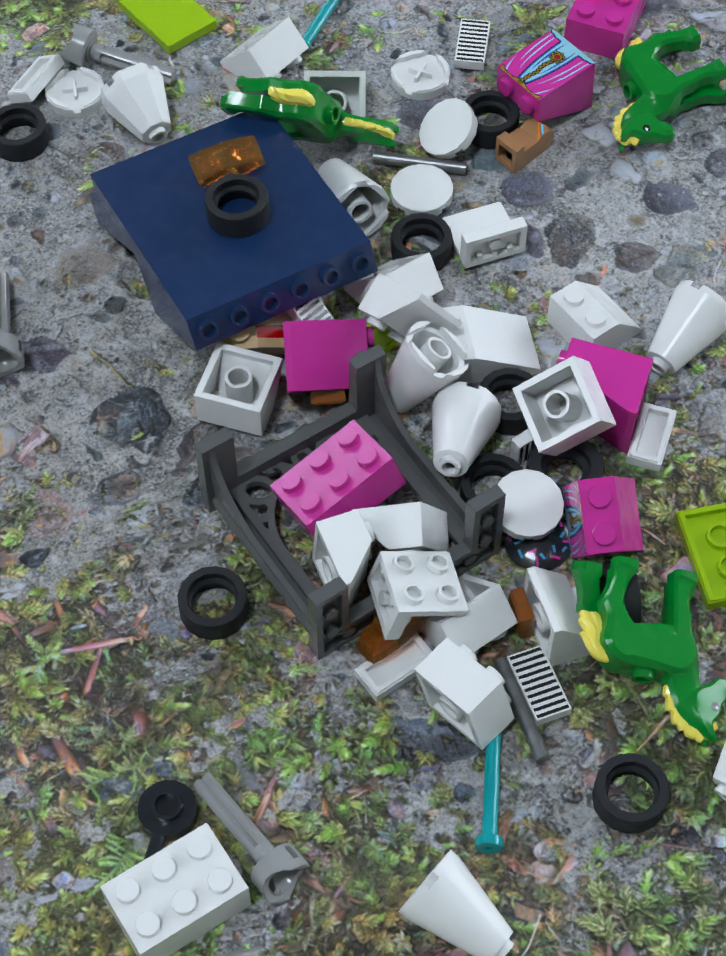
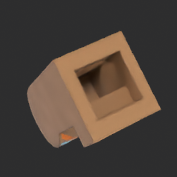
M531 117L520 128L515 129L510 134L504 131L496 137L495 160L515 174L550 146L554 138V131ZM512 153V160L507 157V154Z

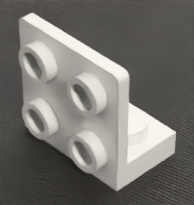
M501 202L442 218L451 228L452 245L465 269L525 251L528 226L523 216L510 220Z
M380 551L368 575L367 582L385 640L399 639L406 625L409 624L411 617L466 615L468 606L449 552Z

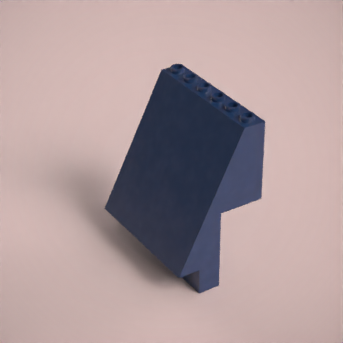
M240 113L90 174L96 192L88 195L98 223L135 254L155 314L196 351L378 271L370 240L278 120L257 114ZM231 174H246L257 178L265 185L269 194L270 216L268 222L263 229L254 235L244 238H229L218 234L210 227L206 217L205 192L213 182ZM235 198L220 205L219 209L227 213H243L255 207L256 203L245 198Z

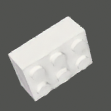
M208 823L203 824L100 886L108 908L137 956H170L252 905L249 887Z

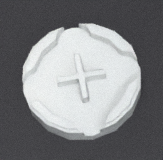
M425 50L409 51L400 55L395 60V64L391 67L390 71L392 87L397 93L408 99L419 101L430 100L442 95L449 86L451 75L449 64L442 56L435 54V56L429 55L428 51Z
M76 67L77 70L69 71V68L58 71L45 86V98L49 108L58 115L71 118L90 115L98 110L102 105L101 88L104 86V81L97 72L85 67Z
M458 98L445 99L430 109L421 123L419 132L420 143L426 152L438 159H451L457 156L455 153L461 149L464 151L468 148L476 135L478 120L474 110L468 103Z
M411 165L398 171L392 179L390 197L393 205L397 209L399 207L407 216L414 213H428L437 216L442 213V209L447 206L449 207L452 203L453 184L451 178L442 169L433 165Z
M529 469L513 471L503 477L498 483V486L506 494L502 531L514 539L524 540V538L542 539L553 532L561 520L564 508L561 490L553 479L540 471Z

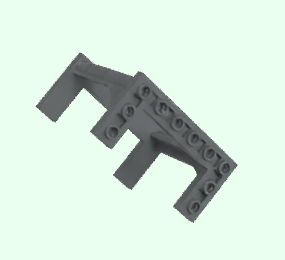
M379 344L368 350L358 352L352 359L348 360V403L339 408L329 410L323 417L310 424L301 425L294 433L285 438L272 441L265 449L256 454L243 457L236 463L234 439L226 427L215 433L206 434L200 441L194 444L204 506L210 513L215 510L220 513L310 635V649L318 660L379 625V618L372 595L349 608L348 586L340 576L320 588H316L285 547L278 534L275 524L278 498L270 485L276 481L271 480L272 478L280 474L281 476L284 475L353 419L393 457L406 484L421 502L447 512L448 535L456 544L447 552L450 553L458 577L499 553L506 494L496 484L465 503L442 474L436 470L433 463L423 453L405 428L392 403L386 387V353ZM258 486H264L270 489L271 494L265 498H254L248 495L247 492ZM266 508L267 512L263 516H259L258 509Z

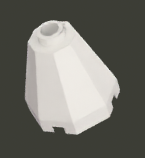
M140 62L117 71L112 76L114 83L110 87L106 83L101 88L102 104L107 113L142 142L159 143L163 141L171 131V122L163 76L158 67L152 65V69H149L147 64Z

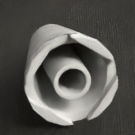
M333 158L325 161L318 170L319 175L364 234L370 236L383 225L388 217L389 196L382 186L343 160Z
M684 280L675 288L646 354L648 358L654 359L652 370L660 375L676 373L726 332V301L709 287L702 285L700 289L690 286L693 281Z
M419 321L407 331L386 377V387L398 413L407 412L443 387L460 378L468 369V364L465 365L464 362L467 356L466 350L459 339L448 329L441 326L437 330L429 326L432 322Z
M456 382L443 387L438 391L432 404L433 464L438 472L449 477H459L467 472L500 424L501 406L497 398L482 386H479L478 389L468 387V382Z
M452 850L442 858L398 911L405 919L472 956H506L514 945L509 939L513 930L458 854L456 855Z

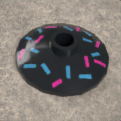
M561 517L553 532L537 540L514 539L503 532V547L508 557L518 566L525 569L533 566L546 570L560 567L571 555L567 521Z

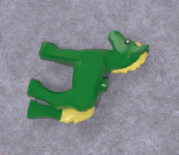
M693 26L678 31L674 30L671 32L669 29L665 33H653L644 42L637 37L635 40L630 41L628 47H623L616 55L615 65L619 70V82L625 97L634 102L629 104L628 107L621 109L620 114L614 118V123L612 124L615 140L620 142L619 152L624 151L630 145L668 144L674 140L675 130L670 124L662 122L663 120L674 117L682 111L690 110L701 104H726V90H722L719 86L720 81L726 79V67L720 59L679 76H676L659 61L660 58L670 52L678 53L684 50L693 52L700 49V34Z
M239 76L236 86L241 92L230 91V93L221 96L220 107L226 114L235 115L236 113L243 112L278 120L293 140L331 143L339 138L347 137V141L351 144L396 147V142L393 139L395 134L399 132L397 125L385 120L360 117L344 112L341 104L336 99L327 94L319 85L312 82L285 80L275 77L246 78Z
M625 556L613 557L610 569L607 570L606 585L602 594H600L599 579L603 574V564L588 560L573 561L571 570L577 593L576 612L579 614L578 623L582 630L579 635L590 655L604 669L632 676L631 680L636 683L649 684L654 681L660 683L663 689L662 695L665 697V710L670 712L671 723L677 726L678 731H683L685 737L694 739L703 747H707L709 741L716 743L717 737L715 732L719 729L716 720L726 700V679L717 677L708 684L700 686L698 651L692 632V615L689 601L693 598L697 586V573L683 569H677L667 575V583L664 584L661 623H634L626 609L624 600L630 579L639 572V560Z

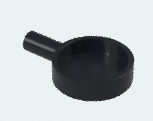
M163 780L149 786L141 795L137 808L138 817L143 830L151 837L144 860L162 850L166 842L175 841L187 835L195 826L198 818L197 802L193 792L185 784L174 780Z

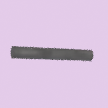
M374 151L373 154L374 164L398 167L425 164L442 169L445 173L466 175L467 162Z
M507 657L497 659L493 664L505 680L503 687L512 700L510 702L533 757L536 763H543L550 759V755Z

